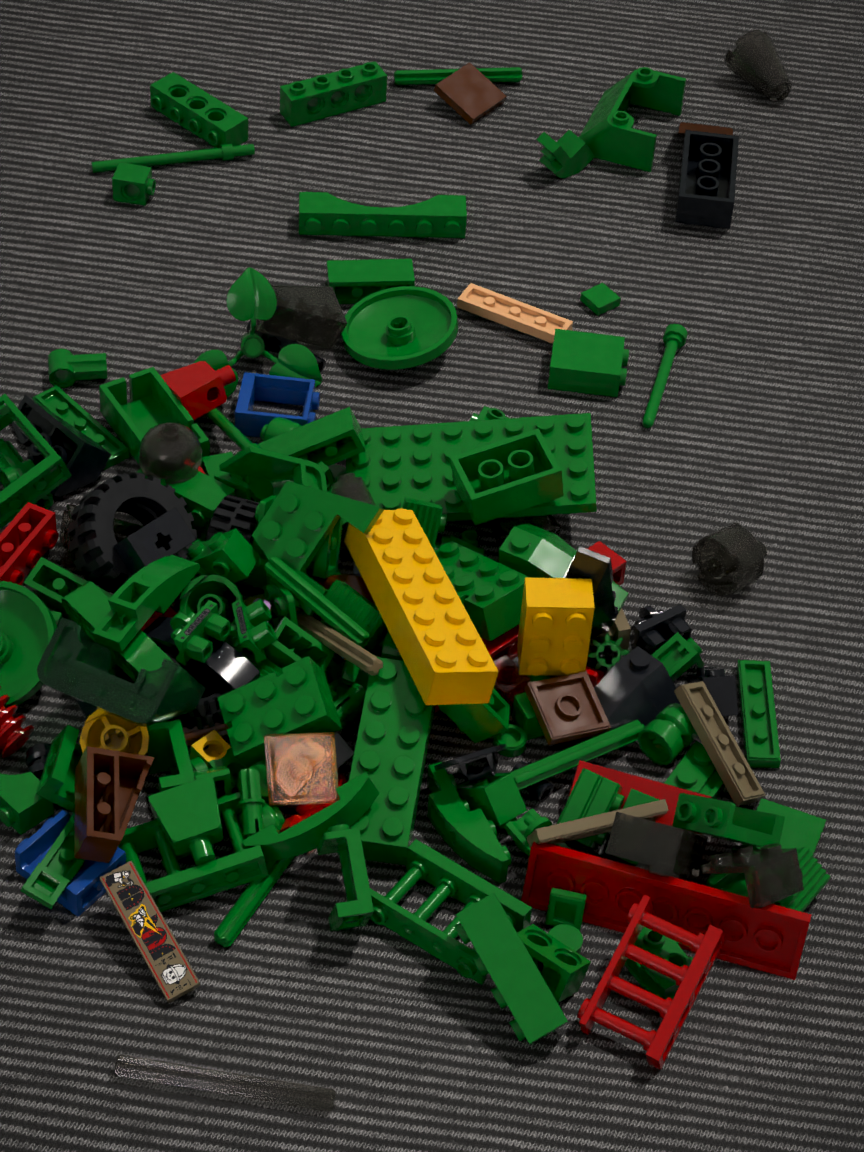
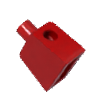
M199 361L160 375L194 420L225 403L227 396L224 386L236 381L235 374L230 365L214 370L205 361Z

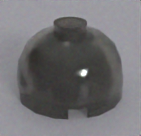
M171 422L158 424L152 427L142 438L139 450V465L147 477L152 475L165 479V484L185 482L195 477L198 473V467L202 465L201 444L196 434L185 425Z

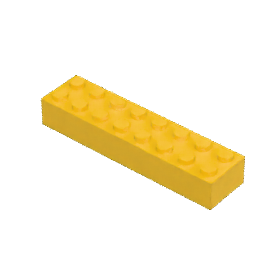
M403 508L384 510L369 534L361 532L349 523L344 542L425 705L489 703L499 671L413 510Z

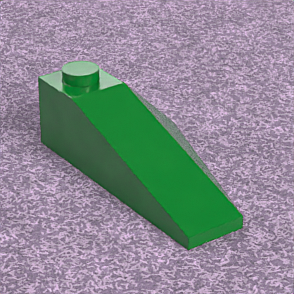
M526 523L512 528L499 548V563L530 578H563L576 550L558 535ZM613 581L612 591L616 593L614 605L618 608L619 613L628 598V592Z

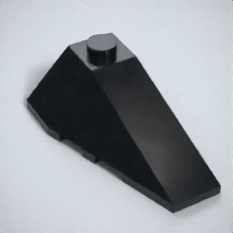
M24 395L18 409L62 458L72 475L50 493L59 498L97 481L112 454L37 401ZM12 422L11 424L20 443L27 448L29 453L27 458L34 465H37L45 458L16 424Z
M579 546L563 578L592 579L594 615L590 638L608 632L618 615V608L614 605L616 593L612 591L614 579L611 558Z

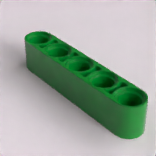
M88 581L63 597L61 601L69 617L95 642L92 632L110 612L111 607L108 602L109 598L93 582ZM141 629L123 651L95 642L151 699L157 698L182 681V675L176 664Z

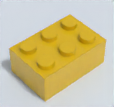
M525 577L517 643L519 675L564 676L586 671L594 615L592 579Z

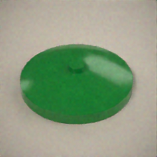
M400 286L377 291L358 301L345 315L341 332L345 349L355 360L373 368L396 370L422 365L444 353L457 336L458 319L454 305L441 293L423 287Z
M0 581V686L2 688L0 690V697L3 695L10 697L5 705V708H8L12 705L18 706L31 698L47 681L57 659L59 637L57 625L51 611L37 595L19 584Z

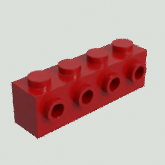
M27 502L0 534V581L12 582L22 586L25 577L35 567L39 559L49 549L54 548L59 536L56 530L55 512Z

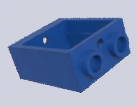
M244 372L235 409V427L245 436L260 437L263 426L269 424L276 417L297 422L302 426L315 421L316 413L313 410H318L320 403V392H315V380ZM255 401L304 406L302 416L253 411Z

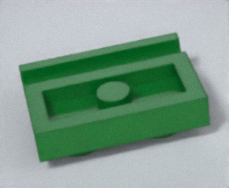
M698 741L693 744L664 782V784L711 796L712 799H716L725 788L703 744Z

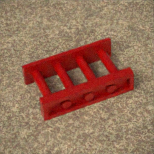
M644 894L640 903H634L630 908L626 918V922L629 925L591 1000L585 998L578 1011L577 1018L580 1019L579 1024L583 1033L589 1035L596 1022L644 1045L643 1050L647 1051L645 1055L648 1064L661 1070L725 939L723 930L712 925L709 926L706 934L700 933L696 935L651 914L653 909L651 897ZM643 927L691 948L695 956L690 966L684 965L680 967L635 946L634 944ZM627 958L675 980L679 988L674 998L668 997L664 999L619 978L618 976ZM611 990L659 1012V1017L663 1018L658 1030L652 1029L649 1032L603 1010L602 1008Z

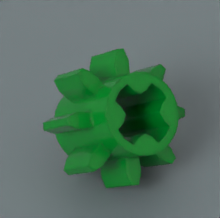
M606 633L604 642L601 643L596 639L593 640V644L598 649L596 652L589 653L588 657H596L598 663L595 666V670L604 666L607 667L609 672L621 660V655L630 653L627 649H621L622 637L618 638L615 642L610 640V634ZM606 645H611V650L618 653V655L613 657L612 662H608L606 656L600 655V652L605 650Z

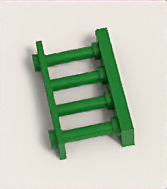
M240 792L221 796L217 799L221 825H225L235 853L182 871L175 852L156 820L126 828L123 839L118 847L126 852V863L129 861L133 862L160 912L269 876L261 846L246 848L242 841L245 838L237 818L238 814L242 812L237 805L241 801ZM158 847L167 876L147 882L138 853Z
M415 839L408 847L407 873L384 897L370 888L374 909L370 919L378 925H384L450 965L463 977L471 978L482 985L486 980V976H482L473 960V957L478 955L475 948L470 949L456 940L459 934L454 926L460 923L457 916L443 932L426 921L448 896L466 905L462 909L464 910L494 892L515 930L519 932L530 926L532 907ZM419 879L425 880L437 887L414 914L397 905Z

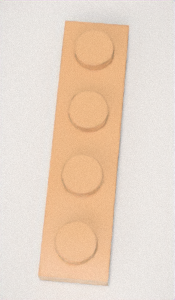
M470 283L457 299V308L552 344L554 342L555 329L572 331L573 321L473 283Z

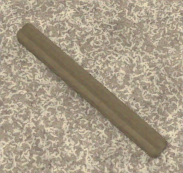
M295 607L298 626L323 645L371 676L377 675L379 669L383 668L382 660L378 659L375 655L313 616H309L302 609Z

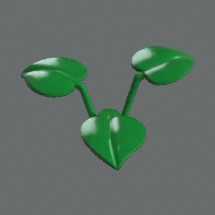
M251 267L246 268L230 287L226 299L227 308L234 318L240 321L251 319L249 333L243 335L240 340L241 350L229 362L221 350H208L202 353L194 363L205 361L214 370H218L227 365L233 366L243 355L249 358H256L262 354L275 363L271 367L269 375L315 380V387L321 384L322 377L317 360L307 347L296 343L286 345L280 350L278 358L264 349V342L261 336L255 333L256 319L268 320L274 315L277 307L276 294L271 284L260 272ZM233 368L236 381L224 386L227 397L234 392L238 384V375Z

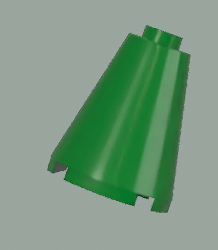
M216 574L201 575L190 581L181 592L179 613L187 616L190 612L197 614L207 601L210 600L217 603L218 614L228 619L231 625L236 623L232 603L239 599L244 603L240 590L230 579Z

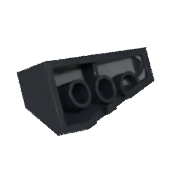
M638 646L618 661L594 687L611 726L610 730L634 720H639L641 724L646 726L656 719V716L670 703L680 704L674 693L676 687L663 663ZM593 737L554 744L553 746L562 751Z

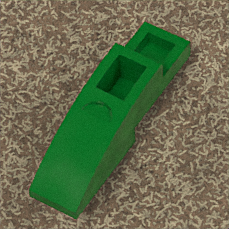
M169 555L153 561L140 569L108 600L111 610L92 632L95 642L123 651L155 611L162 614L165 613L200 570V565L175 555Z
M441 762L428 765L427 788L430 794L427 816L434 828L453 851L469 865L499 883L505 882L507 880L508 866L511 865V857L505 845L501 846L493 821L486 819L481 808L470 811L466 799H461L457 792L454 776L451 773L447 774L445 768L435 771L434 766Z

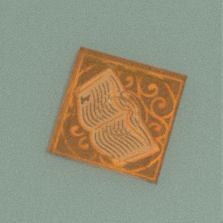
M334 732L267 734L264 736L269 805L333 804L339 800V795L336 791V788H338Z

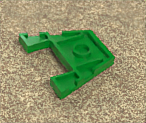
M287 481L258 524L252 537L268 560L273 556L280 558L325 596L328 590L304 572L339 518H343L361 532L369 534L384 509ZM294 595L305 613L309 616H315L314 611Z

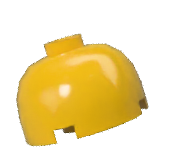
M109 705L97 709L88 716L80 734L79 742L82 753H84L87 746L146 756L149 748L150 737L146 723L137 712L127 707H120V705Z

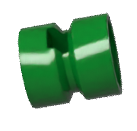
M670 703L656 716V719L652 720L639 732L638 744L642 752L654 763L668 765L698 735L682 705Z

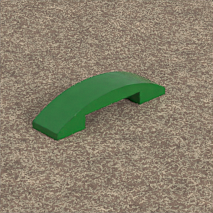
M364 772L336 788L340 800L281 833L273 823L242 841L246 848L260 845L265 861L282 860L304 854L317 848L323 833L328 832L329 827L341 824H348L349 827L352 826L373 804L379 795V791L367 772Z
M75 810L41 863H38L21 888L22 893L49 909L55 906L66 891V887L71 884L86 861L74 858Z

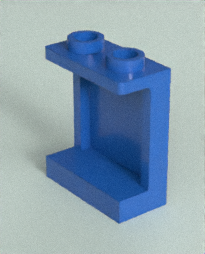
M62 810L54 818L47 819L41 829L30 838L20 842L15 850L16 872L26 880L29 878L69 822V813ZM118 847L109 863L86 860L71 884L66 887V891L58 900V903L77 917L80 916L106 893L100 877L126 863V852Z

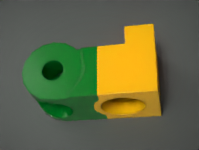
M214 729L191 745L190 760L200 757L206 763L208 769L219 766L229 768L232 794L238 792L235 782L239 779L240 770L247 769L248 767L234 756L231 746Z

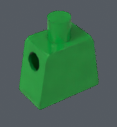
M283 617L274 628L277 641L264 648L265 656L281 668L309 656L325 672L335 652L288 618Z
M212 775L148 796L153 816L176 855L191 852L196 865L212 861L216 858L212 844L220 842L224 838L217 793Z

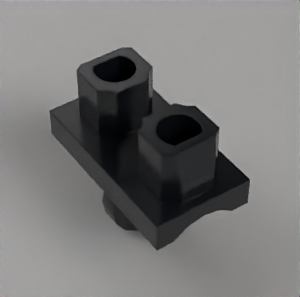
M681 604L665 612L662 609L655 611L651 606L641 608L639 611L640 619L634 622L635 641L631 644V648L635 649L638 646L652 655L667 642L666 639L671 638L677 632L685 640H688L692 629L685 621L686 609Z

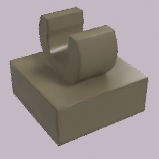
M621 608L612 627L606 633H609L610 640L615 642L618 638L622 637L623 640L620 647L621 649L628 650L631 628ZM606 633L599 635L601 643L605 641Z

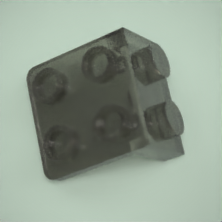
M780 843L761 846L760 850H753L752 845L736 846L732 848V854L722 853L710 857L711 862L700 866L702 874L744 873L751 908H763L804 890L803 875L799 866L796 848L782 849Z

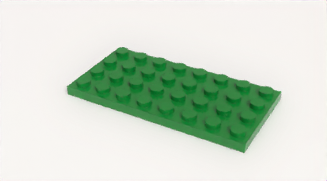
M591 413L362 428L366 451L346 459L345 497L372 504L384 510L403 508L404 499L407 497L441 504L443 508L442 513L447 514L446 522L472 520L453 483L450 457L539 428L562 470L564 496L499 518L597 512Z

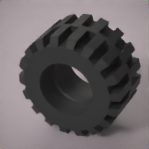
M234 495L225 496L213 513L205 541L218 532L225 533L236 528L252 545L254 540L252 534L258 525V522L255 520V512L259 502Z

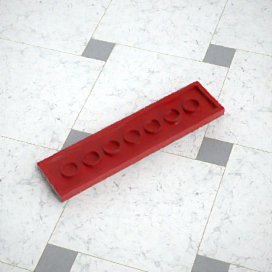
M535 842L531 846L521 901L530 907L547 912L552 888L586 894L582 922L625 933L629 925L626 922V918L630 908L634 903L639 904L645 894L651 897L653 906L651 914L696 935L700 933L706 934L710 925L723 930L725 942L717 959L793 980L796 979L812 914L554 844L544 843L538 845ZM678 943L681 949L692 952L691 948Z

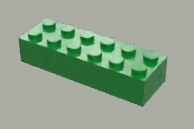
M377 657L382 660L383 668L379 669L378 674L375 676L369 674L349 781L367 772L377 787L379 795L369 809L349 829L359 828L365 860L406 866L435 705H425L404 661Z

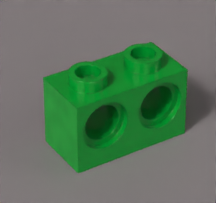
M534 924L517 932L557 1003L579 991L591 961Z

